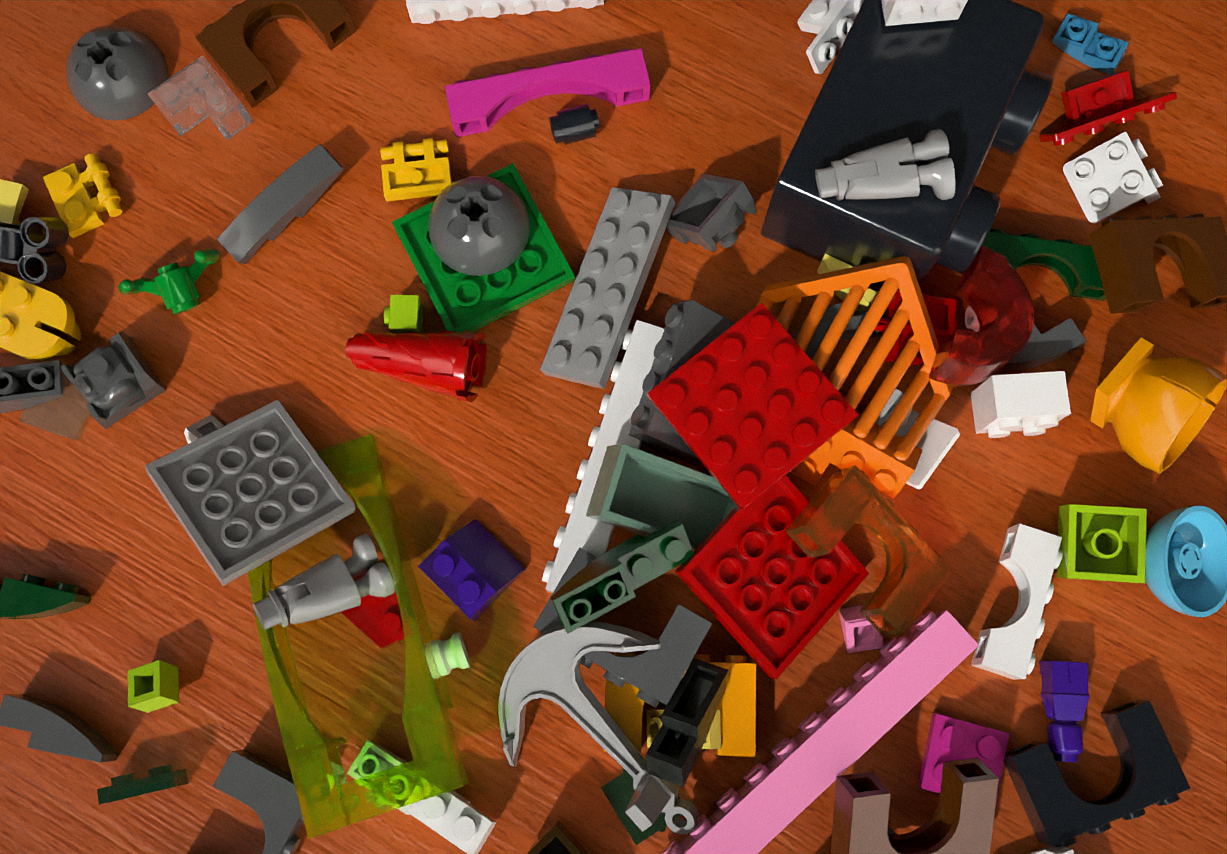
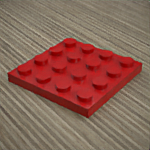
M760 303L647 393L650 401L741 511L858 417V413L763 303Z
M786 475L744 510L741 511L736 506L693 551L694 554L675 570L678 576L770 678L776 680L869 575L865 567Z

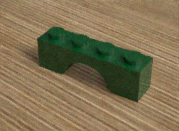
M990 229L981 249L969 266L968 281L1002 286L1013 275L1015 270L1020 267L1029 265L1042 266L1052 270L1063 280L1070 296L1099 301L1106 300L1092 245H1077L1068 239L1051 241L1039 239L1034 234L1017 236L1005 234L1000 229Z

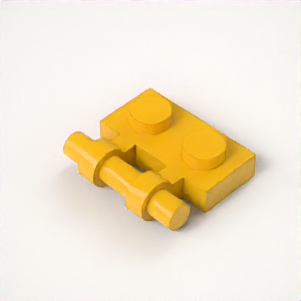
M433 137L423 138V142L404 144V141L393 142V146L380 147L382 161L394 159L393 164L381 165L386 202L437 196L452 183L449 158H436V154L449 153L447 139L434 141ZM424 156L425 160L406 162L409 157Z
M95 153L84 157L88 166L84 172H81L80 168L73 163L43 177L58 214L66 223L69 235L72 238L104 225L100 212L107 210L111 217L119 216L123 212L119 204L121 201L117 189L112 188L108 180L110 173L106 165L100 162L98 155ZM96 185L99 192L93 198L89 187Z

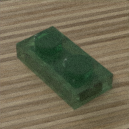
M172 764L148 769L149 777L135 780V773L110 778L111 786L97 789L99 805L188 784L186 769L173 771Z

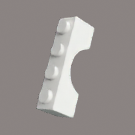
M1020 523L1007 529L999 563L1008 569L1016 581L1019 595L1018 605L1013 616L1002 626L980 630L977 641L979 646L975 649L971 663L972 666L1013 680L1026 679V675L1032 672L1036 661V655L1032 653L1035 640L1040 638L1045 626V619L1042 618L1045 604H1048L1054 591V584L1051 583L1054 569L1058 568L1063 556V550L1060 548L1062 537Z

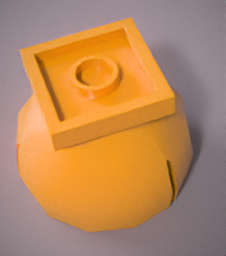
M1141 337L1097 387L1090 421L1102 429L1108 422H1111L1122 449L1141 466L1160 474L1176 461L1203 428L1227 388V376L1213 365L1188 356L1155 358L1152 356L1154 344Z

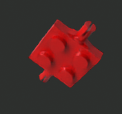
M896 291L888 305L886 318L880 319L874 331L885 332L903 301L900 291ZM922 294L946 369H951L952 352L956 342L973 344L975 338L967 336H975V331L957 328L955 318L956 299ZM909 320L884 362L895 363L908 339L914 334ZM919 350L911 365L922 367L924 362Z

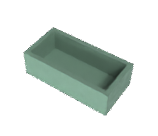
M622 443L607 446L586 516L645 537L677 520L683 524L694 551L737 504L714 477Z

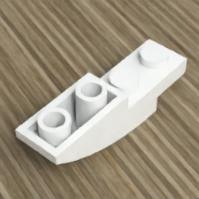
M370 740L366 741L347 772L352 778L401 812L414 816L467 854H478L497 823L472 806L469 800Z

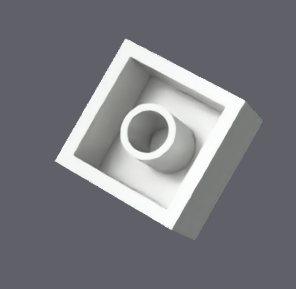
M1065 371L992 375L971 392L976 434L988 433L989 438L1006 437L1011 435L1010 432L1023 431L1024 436L1041 435L1046 433L1047 428L1058 426V421L1071 414Z

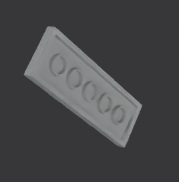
M611 188L540 368V371L545 375L605 389L676 202L671 195Z

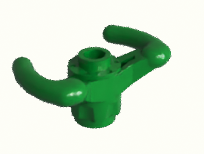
M215 248L198 250L194 253L196 261L190 267H179L178 262L157 269L159 276L154 279L143 277L133 281L129 279L122 280L118 285V290L123 295H133L144 291L162 296L167 309H171L174 315L188 311L201 305L198 300L201 296L195 283L207 266L216 263L220 259V252Z

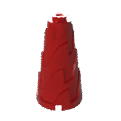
M464 330V332L440 331L435 333L364 331V334L357 333L353 338H349L345 348L346 357L351 359L356 368L384 374L398 381L413 384L435 393L456 397L460 401L473 402L478 396V393L471 392L473 386L482 387L487 362V345L479 344L477 341L483 340L485 338L484 334L470 330Z

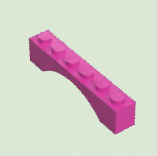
M627 48L621 49L614 54L603 56L590 55L582 60L572 62L558 61L546 67H526L518 72L504 75L495 73L483 79L472 81L459 80L451 85H446L445 90L456 137L487 132L512 109L530 100L547 95L565 93L588 95L605 100L616 106L648 101L650 98V81L642 48L635 50Z

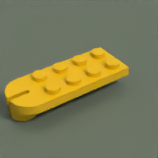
M0 272V348L32 361H42L53 356L67 355L74 351L76 346L54 334L41 330V327L44 325L52 330L58 329L80 341L81 331L77 322H75V314L71 305L53 292Z

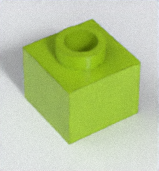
M419 295L390 296V306H385L384 324L385 327H389L391 333L423 332L424 305Z
M158 660L128 671V707L149 713L179 702L177 666Z

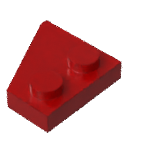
M389 566L387 568L391 573L395 586L394 594L387 597L367 595L361 597L360 606L341 611L347 619L382 649L417 635L393 570Z

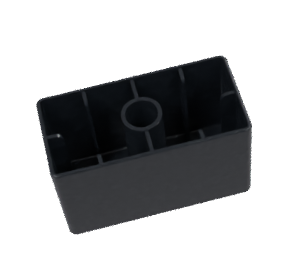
M864 0L778 177L760 234L821 262L824 255L828 254L853 267L906 256L912 262L918 284L922 282L935 263L959 274L964 273L981 249L1001 203L999 195L974 185L989 149L993 147L1009 155H1015L1031 133L1052 89L1053 78L1027 66L1045 25L1043 14L1012 0H968L957 20L885 26L882 1ZM941 129L947 136L949 142L947 158H952L955 169V194L952 199L941 200L937 198L932 186L920 185V193L917 197L859 200L845 199V195L843 200H837L836 196L821 199L819 197L815 169L831 167L832 161L842 160L854 153L907 137L911 145L922 142L931 130ZM926 161L914 162L917 166L928 164ZM885 281L871 283V285L881 289Z

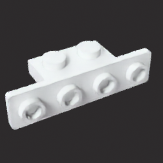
M812 0L798 19L797 23L801 31L818 34L806 51L814 73L822 74L829 63L832 62L842 47L864 0Z

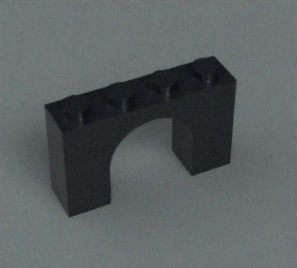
M1133 700L1101 713L1117 748L1121 763L1117 784L1108 795L1101 799L1085 802L1068 788L1047 742L1033 741L1005 753L1004 764L1039 842L1054 847L1071 846L1077 842L1076 836L1086 832L1098 834L1111 828L1110 822L1119 818H1123V820L1138 818L1146 813L1144 808L1155 803L1158 806L1174 803L1180 799L1179 793L1191 789L1150 701Z

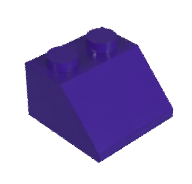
M476 519L445 539L418 566L473 621L526 570Z

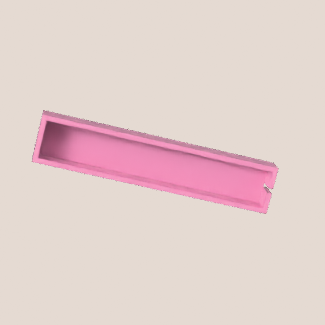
M947 610L937 613L929 611L925 615L920 613L907 624L906 629L909 632L899 639L895 637L881 648L879 652L882 657L872 664L867 662L854 673L852 677L856 681L850 687L845 689L840 687L827 698L826 703L829 706L822 713L817 714L813 712L805 718L798 726L802 731L794 739L786 737L778 743L771 751L774 757L766 765H762L759 762L752 767L743 777L747 782L738 791H734L731 788L716 801L715 804L719 808L708 818L705 814L698 817L693 830L680 844L674 840L660 854H757L836 780V776H841L972 653L979 644Z

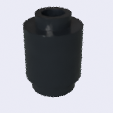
M588 104L557 111L556 116L549 117L551 131L556 144L563 142L564 145L594 138L596 137L595 130L600 129L596 109L590 110Z

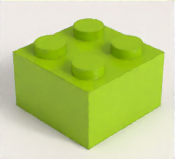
M1075 504L1059 506L1058 536L1062 537L1060 548L1063 550V556L1057 568V578L1145 584L1147 509Z

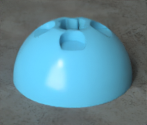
M1205 506L1183 507L1160 518L1146 534L1145 582L1163 604L1179 613L1194 617H1207L1214 614L1227 600L1226 523L1214 510Z

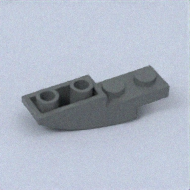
M56 360L0 367V414L33 407L62 397L63 380L62 369L60 368L62 362Z

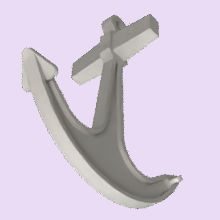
M592 621L568 634L565 632L563 625L546 631L531 641L510 665L500 690L498 706L499 723L504 744L503 750L510 766H516L525 730L527 703L537 698L549 699L560 705L633 777L635 792L625 813L642 832L655 822L661 812L666 813L665 822L668 828L677 834L690 833L698 820L699 815L695 805L685 799H678L679 787L676 784L648 774L645 759L587 687L580 674L581 658L584 654L591 651L625 653L659 649L661 642L639 631L604 622ZM677 814H682L687 820L679 818Z

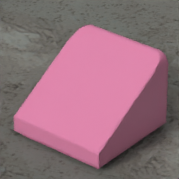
M874 604L839 610L848 654L879 649L884 646L882 618Z

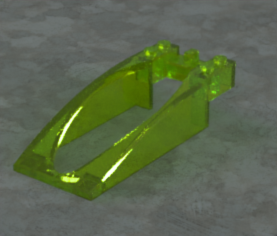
M373 434L316 452L336 480L353 499L369 524L382 550L394 583L403 623L406 652V680L402 721L413 761L347 783L337 747L346 744L347 741L344 737L325 739L311 720L286 628L278 624L264 630L255 613L275 711L308 839L452 791L469 783L448 713V709L453 708L445 678L440 675L431 648V641L434 640ZM273 558L248 572L253 603L267 598V592L275 590L272 579Z

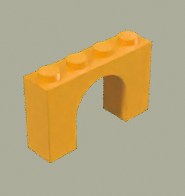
M614 652V655L619 657H634L636 656V652ZM695 654L693 659L695 658L729 670V676L717 710H720L721 749H714V754L755 757L756 664L747 663V656L725 655L724 662H710V655ZM606 679L605 710L638 752L641 753L642 712L645 701L636 697L639 689L628 682L621 688Z

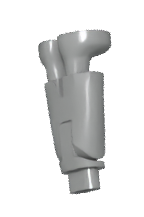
M941 129L931 130L922 142L911 145L907 137L854 153L842 160L832 161L831 167L815 169L819 197L821 199L836 196L837 200H843L844 195L845 199L854 200L917 197L920 193V185L932 186L937 198L941 200L952 199L955 194V169L952 158H947L949 154L947 136ZM926 161L928 164L917 166L914 162Z
M365 533L354 539L352 556L343 562L341 557L335 554L284 582L275 590L268 591V597L253 603V608L264 630L278 624L286 627L290 623L297 624L312 621L360 606L361 597L367 595L376 597L390 596L394 594L395 586L391 573L385 563H378L375 546L371 538ZM356 576H363L361 579L353 580Z

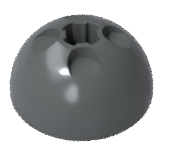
M106 25L86 32L74 43L67 58L66 77L73 97L86 112L105 120H125L142 114L156 103L167 82V63L161 50L146 35L125 26Z
M469 176L451 183L438 195L430 211L428 231L434 251L450 268L468 275H489L507 268L522 254L530 235V218L523 200L509 185L488 176Z

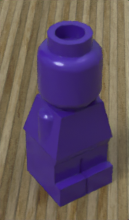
M1039 661L1040 674H1042V692L1040 694L1047 719H1053V722L1047 725L1048 746L1051 752L1054 753L1055 761L1078 762V754L1083 752V728L1080 724H1077V721H1083L1090 697L1088 694V663Z

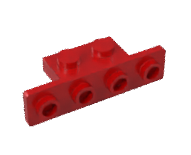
M1129 70L1120 71L1062 91L1061 95L1068 125L1040 134V142L1053 141L1054 146L1067 144L1074 141V135L1083 132L1084 135L1098 133L1105 130L1104 124L1112 121L1115 125L1134 120L1135 113L1144 111V114L1163 110L1165 109L1166 102L1177 99L1176 92L1156 93L1135 101Z

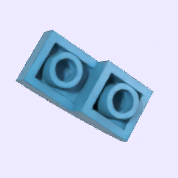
M1068 13L1052 43L1085 65L1109 75L1114 74L1127 51L1129 42L1097 32L1099 23Z

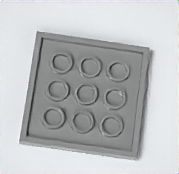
M278 400L145 465L148 476L222 586L355 512V504Z

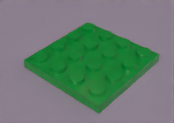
M514 163L487 176L506 183L521 197L530 218V235L527 245L518 259L499 272L489 275L464 274L450 268L437 256L432 247L428 231L429 215L434 202L392 221L447 331H476L575 281L573 271Z

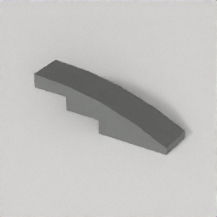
M317 145L268 185L233 220L217 240L238 263L246 264L266 240L274 241L295 216L303 218L344 170V167L323 145Z

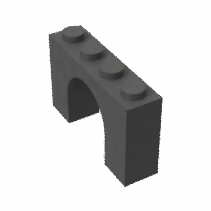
M689 300L673 304L665 316L666 326L661 340L655 346L653 353L655 358L650 372L643 381V393L639 405L632 413V426L628 435L692 465L704 466L647 397L649 391L685 364L690 357L699 353L735 324L705 306Z
M579 547L551 597L574 575L598 557ZM551 597L533 626L541 631L539 635L562 625ZM678 604L658 639L661 642L659 649L648 650L634 657H619L605 651H591L582 656L580 664L590 669L594 662L606 669L603 675L604 678L621 688L628 682L639 689L636 697L655 708L659 701L667 705L712 623Z
M244 749L231 752L213 785L218 790L248 805L258 814L265 832V844L262 854H294L301 841V838L297 836L304 822L308 824L312 820L320 802L316 801V798L321 790Z

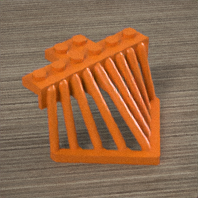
M901 256L767 285L756 307L763 303L770 310L773 303L786 301L777 319L786 331H788L802 298L817 295L795 339L804 352L835 291L851 288L812 358V361L822 372L869 285L885 281L828 378L838 391L899 288L903 301L845 396L846 401L854 410L908 320L914 334L908 339L892 368L862 413L858 414L857 418L790 471L815 486L829 463L894 499L916 469L922 453V449L916 445L950 396L953 388L910 258ZM920 350L924 364L918 370L888 419L882 425L876 424L875 421ZM930 380L933 395L907 434L902 437L897 436L896 432Z

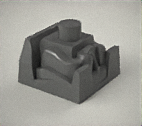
M702 174L674 206L666 230L678 242L687 244L691 241L696 245L700 244L706 250L715 252L717 243L723 248H727L737 241L739 235L735 230L744 221L743 212L755 214L757 210L753 197L743 181Z
M122 331L109 339L110 346L96 348L72 366L64 364L60 367L68 380L80 391L88 403L86 407L93 418L105 429L166 390L131 337Z

